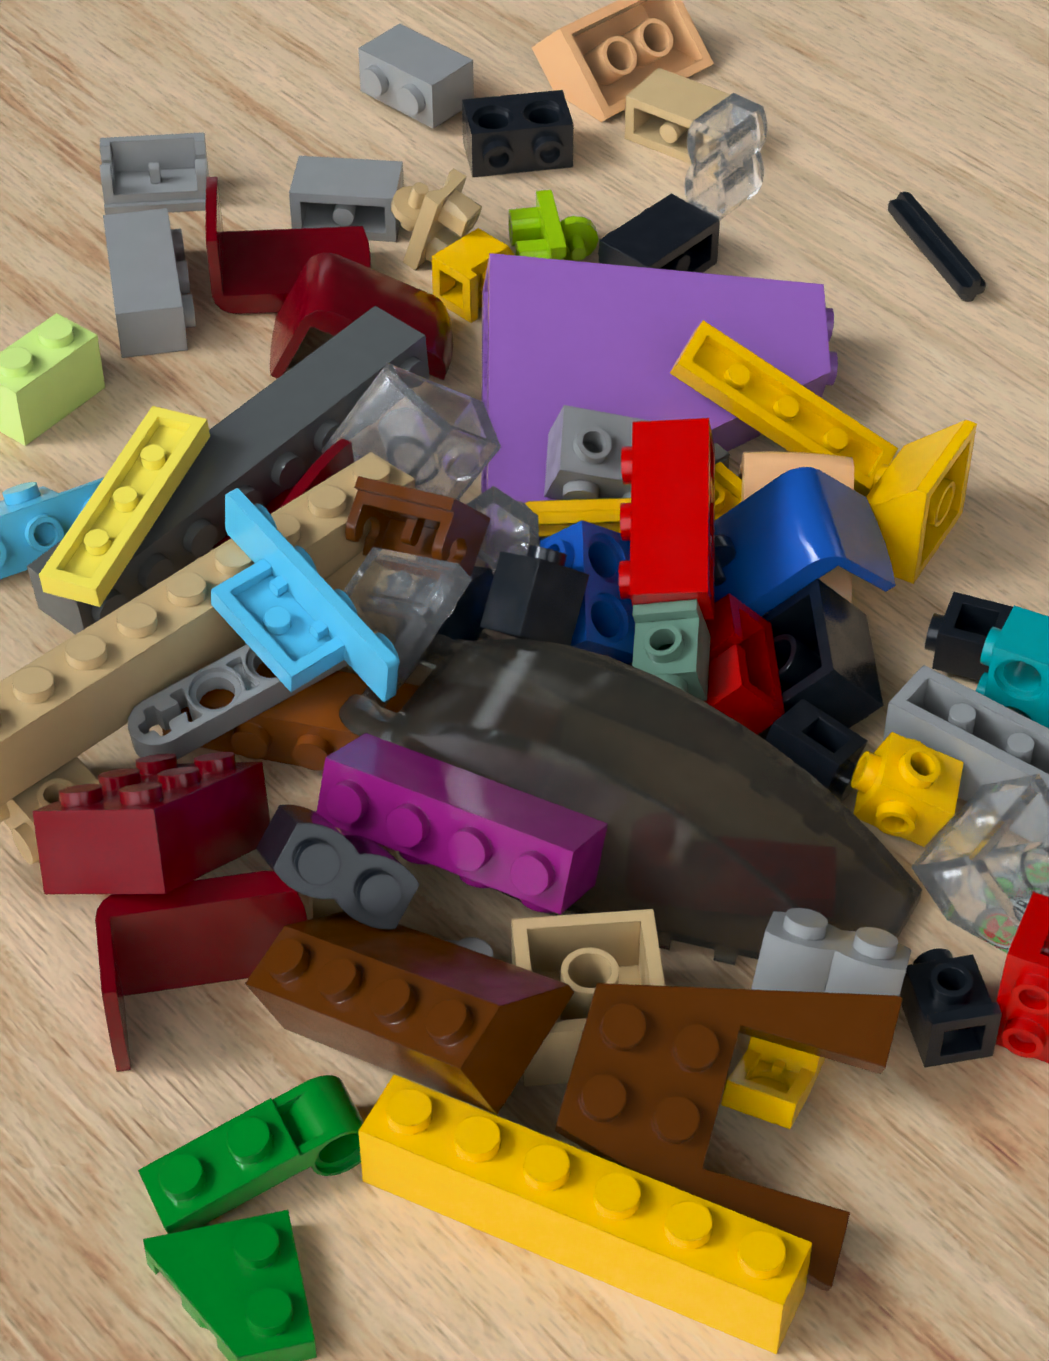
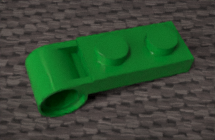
M332 1075L318 1076L305 1081L274 1099L270 1098L142 1167L138 1172L166 1232L170 1234L195 1229L309 1167L321 1176L338 1175L354 1168L361 1163L359 1129L364 1121L340 1078Z

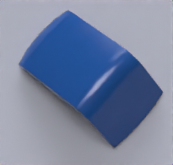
M813 467L791 469L715 520V535L730 537L735 547L736 555L728 565L723 567L726 581L714 587V603L730 593L758 615L763 616L817 578L819 579L837 566L885 592L896 586L888 550L867 497L819 469Z

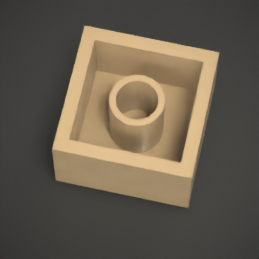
M653 909L511 919L512 964L569 984L575 992L523 1074L524 1087L568 1083L597 983L665 986Z

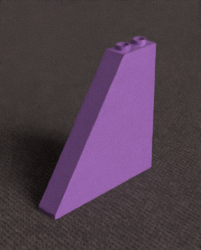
M490 253L482 290L481 513L491 519L480 548V566L493 567L497 565L500 551L520 554L528 550L529 545L536 546L540 544V538H529L524 535L522 508L523 504L527 501L560 500L544 497L548 433L564 405L650 421L709 418L714 444H719L727 452L762 435L670 374L671 369L695 329L703 320L819 397H822L826 385L832 386L834 384L838 368L837 353L829 351V341L834 327V311L832 308H826L824 284Z

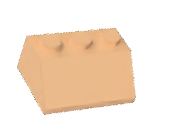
M617 0L559 28L531 47L553 91L563 90L567 101L600 122L626 109V95L657 68L689 78L714 64L682 0Z

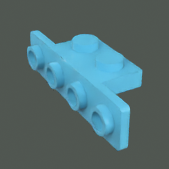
M103 478L60 493L45 486L38 488L37 482L19 484L3 491L4 500L0 501V579L28 570L27 566L60 542Z
M238 488L225 494V530L255 564L211 589V605L290 692H293L345 660L383 702L395 696L400 660L391 641L382 633H374L362 621L349 596L341 589H332L317 573L316 566L310 555L298 545L293 547L277 530L274 519L263 505L259 503L253 504Z

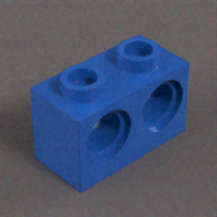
M583 520L541 540L540 547L567 555L565 567L589 574L569 651L543 645V659L599 676L632 663L635 621L632 616L633 606L631 599H621L619 591V562L630 560V541H622L621 533Z

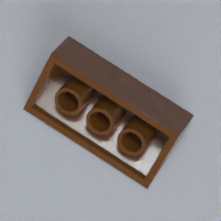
M345 911L284 926L245 983L284 1029L496 1115L500 1112L575 993L569 984L398 924L396 929H378L367 926L350 917Z

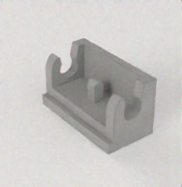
M205 132L100 138L102 164H100V175L105 215L168 208V213L206 211V179L209 177Z

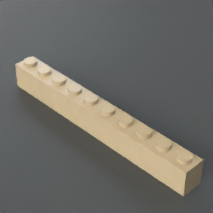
M372 452L271 513L277 530L293 547L298 545L310 555L316 566L317 573L324 580L363 551L365 538L370 531L371 522L368 519L364 525L363 535L359 542L348 541L345 537L346 522L358 491L354 488L358 476L415 489V478ZM232 538L0 681V806L126 725L133 708L143 700L246 645L245 641L211 605L212 588L255 564Z

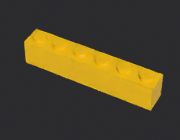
M397 1075L392 1076L359 1129L363 1182L774 1354H777L805 1294L812 1242Z

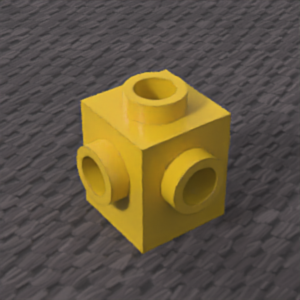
M891 732L874 753L864 752L854 769L851 787L858 790L853 818L873 825L885 834L901 837L925 847L955 815L964 762L929 748L920 741Z

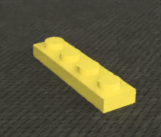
M156 406L150 408L39 573L43 592L98 607L102 605L210 438L207 419Z

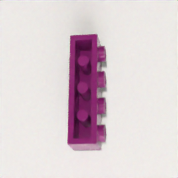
M364 733L325 757L316 811L334 827L339 828L343 835H357L370 839L380 845L398 851L399 855L409 862L422 865L432 864L459 875L460 879L470 886L493 888L521 899L522 904L529 909L544 913L555 912L560 915L595 886L608 823L368 733Z

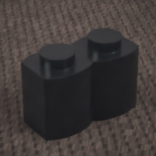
M279 805L256 847L260 856L289 887L309 897L333 899L350 917L362 924L378 929H396L419 887V883L414 875L384 847L361 836L342 835L323 816L302 806Z

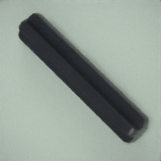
M900 192L896 199L889 201L888 212L962 301H973L977 294L984 292L986 282L979 272L910 192Z

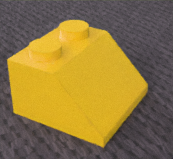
M964 420L908 443L902 447L890 465L882 464L876 472L871 490L867 495V500L884 538L894 577L914 584L962 515L977 423Z

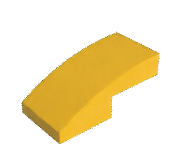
M751 1036L747 1051L726 1081L721 1105L791 1129L817 1079L825 1058Z

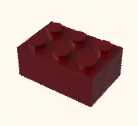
M216 752L200 755L194 758V763L177 764L176 754H156L136 759V768L117 769L98 775L99 784H82L59 790V801L32 811L44 894H167L256 850L270 823L263 761L236 762L235 753Z

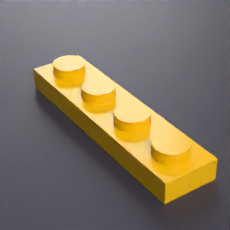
M704 320L695 329L670 371L671 375L789 452L852 457L854 461V490L867 497L871 490L873 479L882 464L890 465L898 450L896 446Z

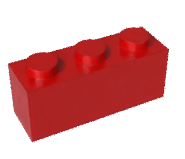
M709 418L633 422L632 446H624L621 449L622 480L624 485L631 484V503H621L620 505L622 541H630V560L619 562L621 599H631L632 606L697 599L704 619L714 620L715 446Z

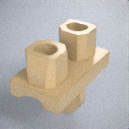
M454 168L448 173L444 187L439 190L429 191L426 184L418 182L413 186L400 188L393 196L391 211L394 217L401 222V226L405 230L413 231L403 263L415 271L427 259L432 262V255L460 239V237L448 229L464 237L474 227L480 216L482 206L461 193L467 176Z

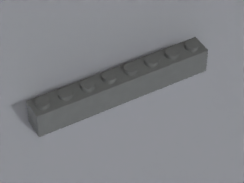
M377 306L371 308L209 430L210 438L100 607L43 592L39 573L60 544L58 542L27 566L38 608L76 635L191 564L197 558L207 554L215 544L227 535L225 530V494L238 488L253 504L259 503L266 506L286 489L296 485L315 461L341 438L348 441L351 440L367 426L377 422L385 412L407 395L417 391L429 379L426 336Z

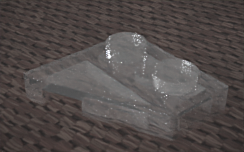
M373 547L343 591L353 602L357 614L374 633L384 634L394 645L400 660L398 677L406 679L446 618L454 611L458 600L472 579L459 563Z

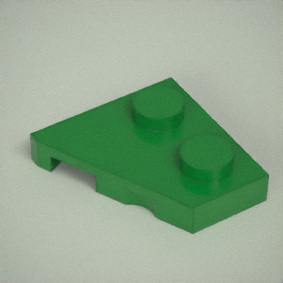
M288 1210L143 1239L148 1266L155 1274L161 1272L181 1296L183 1308L201 1328L209 1330L216 1337L218 1349L228 1361H303L317 1358L315 1338Z

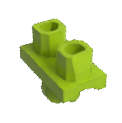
M552 190L536 191V207L508 210L509 238L511 246H515V256L581 261L592 254L597 247L598 234L591 220L585 217L569 216L560 221Z

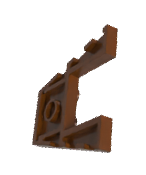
M597 983L556 1122L555 1132L598 1157L812 1242L807 1278L817 1288L829 1291L833 1285L850 1212L703 1169V1164L739 1033L882 1074L887 1065L903 997L875 994Z

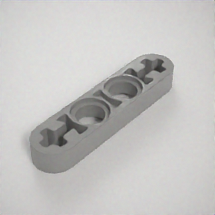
M246 644L135 706L128 717V730L134 750L140 758L156 754H176L177 759L348 664L343 660L293 692H290L277 677L266 678L256 672L258 666L263 661ZM214 689L229 690L235 695L232 702L219 709H209L199 703L203 695ZM189 708L192 722L188 721L186 712L181 714V709ZM159 724L164 730L170 729L171 731L166 735L160 736L156 731H149V729Z

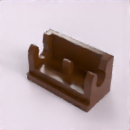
M358 476L354 487L358 491L345 527L346 540L359 542L363 535L364 525L370 519L371 527L365 538L363 556L374 561L465 584L469 583L491 519L490 517L456 498Z

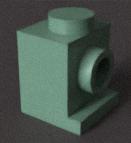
M697 599L633 605L632 616L635 621L632 679L643 706L676 707L685 702L707 701L711 636Z

